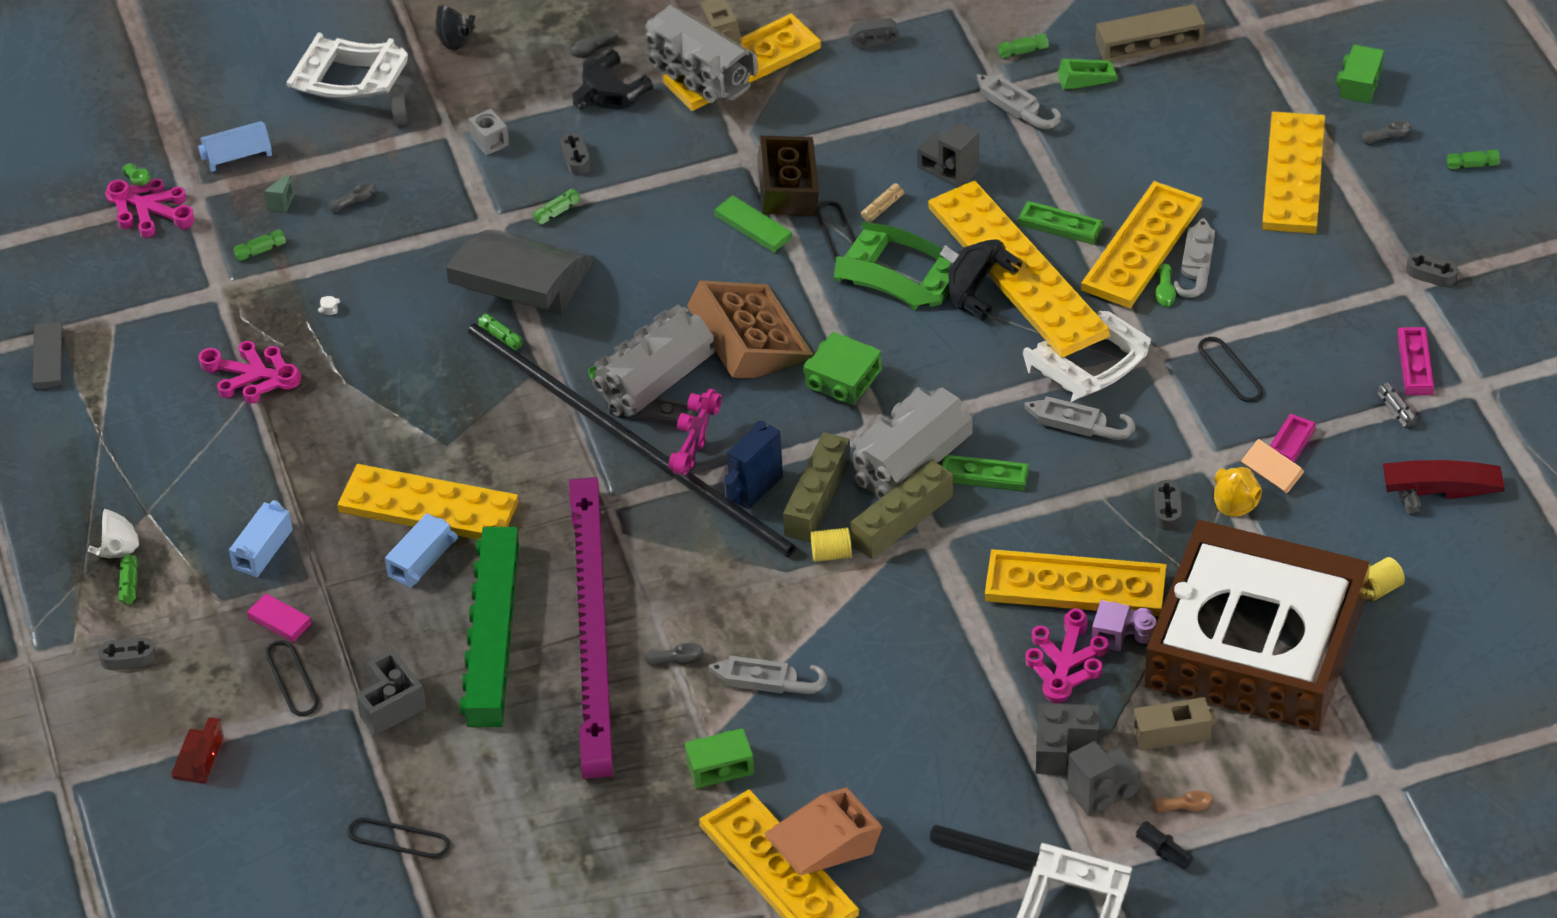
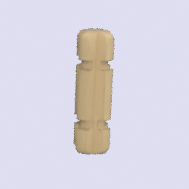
M893 184L861 212V217L866 222L871 223L904 194V190L900 188L899 184Z

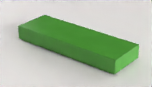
M733 195L714 209L717 218L773 253L792 239V231Z
M1027 201L1018 217V225L1091 245H1095L1104 224L1103 220Z
M946 455L942 462V467L953 474L954 484L1025 492L1029 472V464L955 455Z

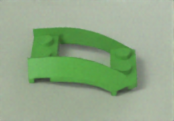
M861 221L863 231L844 257L836 256L835 281L840 282L842 279L853 280L854 285L885 292L909 304L911 310H917L919 305L929 303L930 307L941 305L950 292L948 267L951 264L950 261L940 255L943 248L903 229ZM888 242L915 248L937 259L920 285L889 268L875 264V261Z

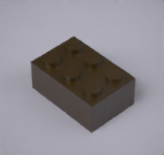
M760 135L757 164L762 214L816 216L819 188L813 137Z

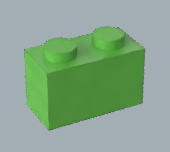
M1353 44L1350 54H1345L1342 67L1344 71H1339L1336 86L1340 87L1339 98L1371 103L1383 69L1384 50Z
M743 728L685 742L686 762L696 789L754 774L753 754Z

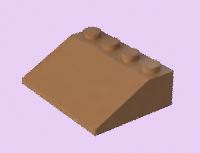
M699 281L687 307L692 315L696 314L702 318L712 333L714 341L711 345L732 377L739 379L758 378L805 362L814 356L768 284Z

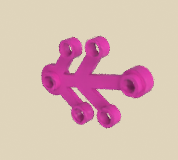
M158 178L150 180L144 186H129L123 180H114L107 186L105 192L106 199L110 203L116 204L118 210L117 222L121 229H129L134 225L133 215L128 212L127 203L136 206L140 220L138 225L139 232L145 238L152 237L156 233L154 222L150 220L148 211L173 220L174 224L180 229L190 228L195 221L193 209L188 205H180L173 209L160 204L170 200L173 204L184 203L186 201V193L182 187H174L171 190L165 191L163 181ZM148 191H149V193H150V195H145V196H139V195H137V194L144 193V192H148Z
M243 341L238 346L241 358L247 359L250 364L221 359L220 351L215 348L204 349L199 354L200 366L207 373L224 370L242 374L232 379L221 380L217 384L219 396L222 398L232 397L235 394L236 388L262 378L268 379L257 385H248L243 389L244 400L247 403H256L261 398L260 394L278 387L281 389H292L298 386L302 380L301 372L296 366L284 362L281 357V351L277 346H269L264 350L265 361L268 364H273L276 370L264 366L256 353L255 344L252 341Z
M710 388L707 393L702 395L691 393L687 408L696 412L700 411L698 417L681 413L678 418L677 429L689 432L691 429L681 451L672 453L670 456L668 467L675 474L686 476L695 465L697 450H702L705 445L710 415L716 416L722 403V395L716 393L715 389Z
M1071 609L1064 617L1066 635L1061 652L1050 640V631L1047 627L1037 626L1032 630V642L1041 647L1057 668L1054 675L1043 663V652L1037 648L1029 649L1026 652L1025 663L1028 667L1033 668L1044 681L1042 685L1043 694L1052 703L1059 704L1065 702L1072 694L1073 687L1089 679L1099 678L1102 674V663L1094 657L1103 656L1108 652V640L1105 637H1093L1090 641V646L1074 653L1078 636L1084 634L1088 628V617L1080 609ZM1085 662L1083 670L1067 676L1069 669Z

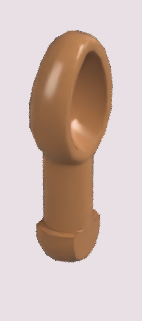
M1190 791L1178 798L1163 799V797H1158L1153 801L1152 807L1157 813L1182 809L1197 812L1208 808L1213 803V796L1204 791Z

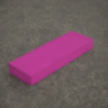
M1426 327L1398 328L1397 336L1405 395H1434V382Z

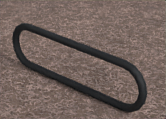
M825 201L818 205L816 212L832 257L836 262V253L820 212L821 208L826 205L838 207L852 245L855 240L842 206L835 201Z
M1206 337L1199 342L1198 349L1239 399L1245 402H1253L1261 398L1263 395L1261 385L1224 341L1217 337ZM1207 341L1220 343L1258 388V395L1252 398L1242 396L1206 354L1202 345Z
M286 640L272 642L265 651L266 658L292 713L299 716L313 713L318 707V698L294 646ZM283 644L290 648L314 700V705L311 709L298 711L293 707L270 656V650L276 645Z
M358 818L351 822L348 827V835L353 841L428 858L442 857L450 848L449 839L441 833L372 818ZM369 822L439 837L445 841L446 845L443 851L439 853H427L358 838L353 835L352 830L358 823Z

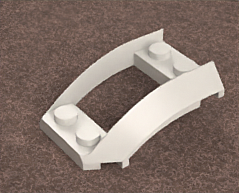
M318 33L286 83L292 89L335 100H356L381 93H389L407 63L408 53L402 47L399 49L394 44V39L390 38L386 43L364 44L339 38L333 41L323 38V34ZM333 61L351 66L371 67L359 85L340 86L320 82Z
M1098 311L1097 315L1110 330V337L1106 339L1118 345L1122 351L1129 353L1107 371L1093 377L1065 357L1061 358L1046 340L1038 343L1037 348L1033 350L1028 347L1024 348L1023 356L1028 374L1040 370L1044 376L1052 378L1061 384L1065 390L1073 392L1070 401L1072 402L1113 384L1131 371L1147 355L1151 338L1110 311Z
M1041 844L1036 867H1034L1017 918L1039 917L1051 880L1107 895L1100 918H1118L1131 876V867L1048 844Z

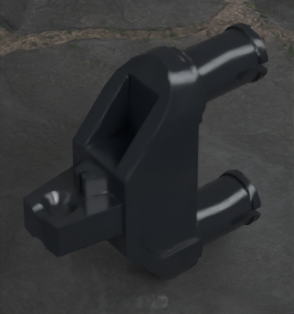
M611 49L598 58H589L583 62V85L572 93L573 105L579 110L593 104L604 109H626L635 103L637 97L651 91L653 83L647 75H643L628 85L622 83L607 71L621 63L618 52Z
M998 239L982 241L961 248L959 252L945 245L940 252L941 256L951 262L948 267L949 291L953 305L958 309H967L981 321L988 318V315L980 309L991 313L992 306L975 296V293L994 264L997 263L1012 275L1016 274L1019 270L1011 265V263L1020 268L1023 264V260L1007 251L1004 243Z

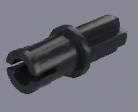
M1148 821L1143 822L1137 829L1136 838L1155 850V854L1158 857L1163 855L1182 869H1186L1192 862L1193 856L1173 842L1174 838L1172 835L1162 833Z

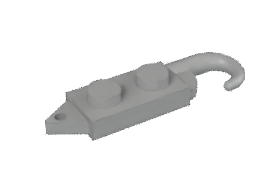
M977 74L981 96L1016 118H1022L1039 129H1051L1060 123L1061 114L1056 108L1052 109L1055 115L1053 119L1044 120L1036 115L1039 111L1037 98L999 74L995 77Z
M1202 218L1193 227H1188L1181 273L1185 277L1196 280V286L1193 289L1186 290L1179 286V282H1174L1176 293L1185 298L1198 297L1204 293L1207 287L1215 230L1211 229L1205 218Z
M1048 396L1045 397V400L1024 403V409L1037 419L1038 424L1090 437L1096 435L1112 440L1126 439L1135 431L1133 419L1125 414H1121L1120 419L1127 423V427L1119 430L1106 427V416L1100 412V409Z
M730 655L728 660L708 666L709 672L723 680L724 686L781 694H783V691L815 694L820 692L827 683L826 672L815 665L810 666V670L819 675V679L814 683L797 681L796 670L789 666L788 663Z

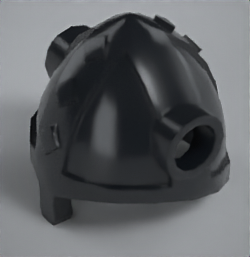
M443 5L437 7L436 35L439 37L441 44L448 50L459 48V46L466 43L473 30H475V16L469 15V19H467L452 8Z

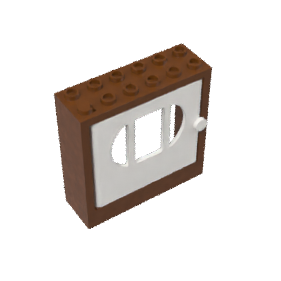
M1198 519L1146 648L1145 687L1179 695L1186 699L1205 697L1206 702L1214 706H1221L1240 711L1244 714H1252L1275 722H1283L1302 729L1320 732L1366 603L1370 561ZM1223 593H1230L1214 637L1209 639L1199 627L1198 613L1209 599ZM1241 595L1280 604L1262 653L1222 643ZM1342 603H1343L1344 606H1343V609H1342V611H1341L1339 620H1338V622H1337V625H1336L1334 634H1333V636H1332L1330 645H1329V647H1328L1326 656H1325V658H1324V661H1323L1321 670H1320V672H1319V675H1318V678H1317L1316 683H1314L1316 674H1317V672H1318L1320 663H1321V661H1322L1324 652H1325V650H1326L1328 641H1329V639H1330V636H1331L1333 627H1334V625H1335L1337 616H1338V614H1339L1341 605H1342ZM1289 609H1294L1303 620L1305 626L1304 636L1300 643L1292 650L1280 655H1272Z

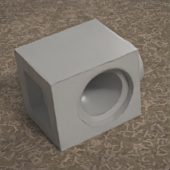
M488 109L468 119L470 137L486 156L509 145L507 126L492 109Z

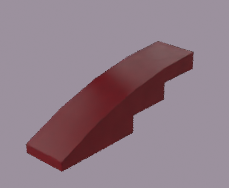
M1414 460L1383 464L1387 493L1416 489L1417 496L1446 492L1447 499L1505 491L1501 466L1452 460Z

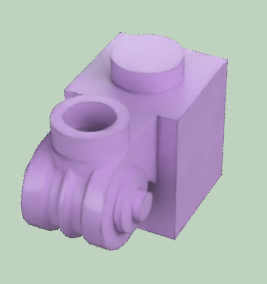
M1101 600L1092 626V638L1095 636L1105 637L1108 640V649L1121 651L1125 636L1129 634H1134V638L1138 643L1147 644L1156 626V619L1153 612L1147 608H1140L1136 611L1131 610L1128 605Z

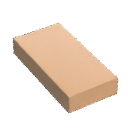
M1260 439L1255 442L1241 460L1243 465L1286 494L1304 473L1301 467Z

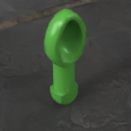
M131 163L126 164L122 168L124 175L130 177V181L135 186H144L151 179L148 170L136 169L135 165Z
M1161 264L1158 268L1160 284L1156 288L1155 297L1162 307H1169L1176 298L1175 287L1171 284L1172 268L1169 264Z

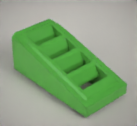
M1062 59L1058 70V78L1063 89H1076L1115 82L1117 80V75L1111 61Z

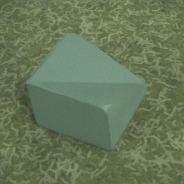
M291 175L284 176L265 190L267 210L285 213L288 211L295 195Z

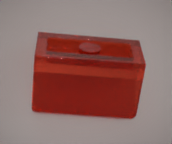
M208 717L203 731L196 729L188 730L171 773L173 779L201 784L207 783L224 739L220 719Z

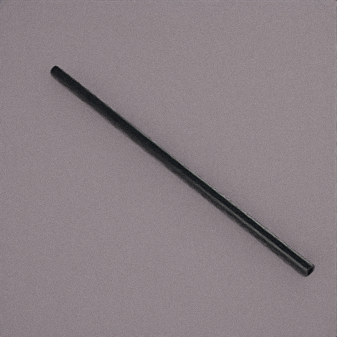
M473 323L469 327L468 334L784 556L790 557L794 553L796 546L727 499L691 472H688L686 476L673 473V470L668 467L670 459L668 456L477 323Z

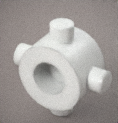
M333 296L322 297L320 300L321 307L318 308L319 313L325 315L336 314L338 312L337 304L340 303V300Z

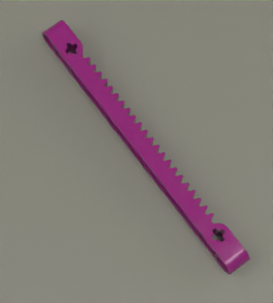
M598 477L569 479L572 525L575 529L580 665L584 720L580 727L582 778L613 777L599 484Z

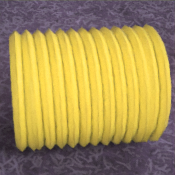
M847 527L846 529H827L811 532L814 562L833 561V559L839 560L842 558L851 559V539Z
M1386 557L1370 566L1367 599L1369 601L1378 600V598L1385 596V594L1404 584V572L1395 559Z

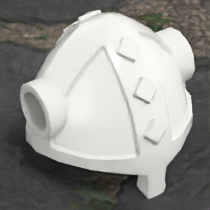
M104 509L101 547L89 546L88 552L100 557L121 558L125 554L134 552L139 546V537L133 525L124 516Z

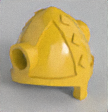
M1238 467L1228 470L1220 468L1214 478L1216 482L1214 502L1222 514L1230 517H1239L1251 512L1257 506L1261 498L1262 489L1249 468Z

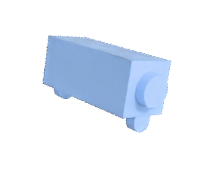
M262 121L200 138L202 145L198 146L202 161L207 160L211 172L216 171L215 165L263 151H265L267 157L272 155L266 126Z
M275 500L271 501L270 504L264 502L230 547L229 553L233 569L258 578L292 532L290 513L281 507L279 502Z
M426 513L385 557L388 577L412 588L451 544L458 539L457 534L450 530V524L442 518H436Z

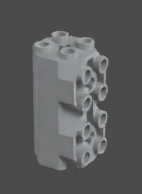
M673 5L667 6L654 18L649 19L645 26L647 31L645 35L646 48L649 54L647 60L653 68H658L673 80L684 74L686 77L684 83L687 88L695 91L710 103L721 97L735 100L748 90L751 84L748 82L750 75L755 77L758 71L757 54Z
M679 304L669 311L664 310L653 318L654 322L649 326L645 325L634 332V338L629 341H623L614 348V353L610 356L605 355L594 363L597 369L595 371L596 377L592 380L593 386L603 395L609 409L612 405L616 407L618 413L613 412L614 415L619 416L623 411L626 417L638 413L715 353L714 347L710 348V344L714 341L713 335L701 317L696 314L689 316L686 314L689 310L685 307L681 308Z
M917 387L903 402H899L894 406L891 412V416L894 418L892 422L879 418L864 434L858 435L853 442V448L855 449L853 453V466L856 472L854 480L858 486L863 489L866 488L881 499L933 459L937 463L972 434V417L969 412L963 414L960 407L963 406L961 400L943 387L938 388L936 391H928Z

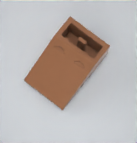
M845 787L820 795L766 831L765 836L801 876L872 855L882 826L854 794Z

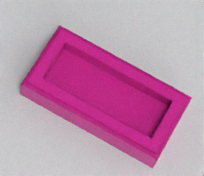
M1290 413L1270 444V447L1295 463L1315 432L1316 423Z
M266 593L247 611L250 620L292 643L312 624L311 617Z

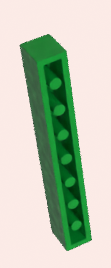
M483 527L482 539L476 540V554L480 558L479 561H474V577L477 578V583H472V600H475V605H470L469 620L470 623H473V627L467 629V645L471 646L470 651H465V668H468V674H463L462 689L463 692H466L465 697H460V714L465 715L467 727H503L520 549L517 527Z

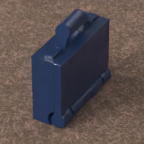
M758 421L755 423V427L727 452L729 474L724 477V490L727 499L734 500L735 503L749 509L783 478L780 430L771 425L767 427L764 421Z

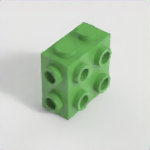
M832 332L826 341L823 340L820 343L815 355L805 362L803 368L805 385L816 392H821L838 401L854 406L882 370L881 350Z

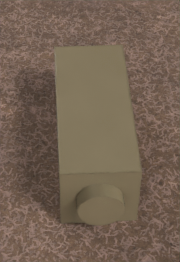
M706 0L700 2L705 24L738 44H742L738 23L728 1Z
M1205 697L1134 708L1133 729L1140 751L1210 740L1212 727L1216 726L1215 712L1213 708L1208 709Z

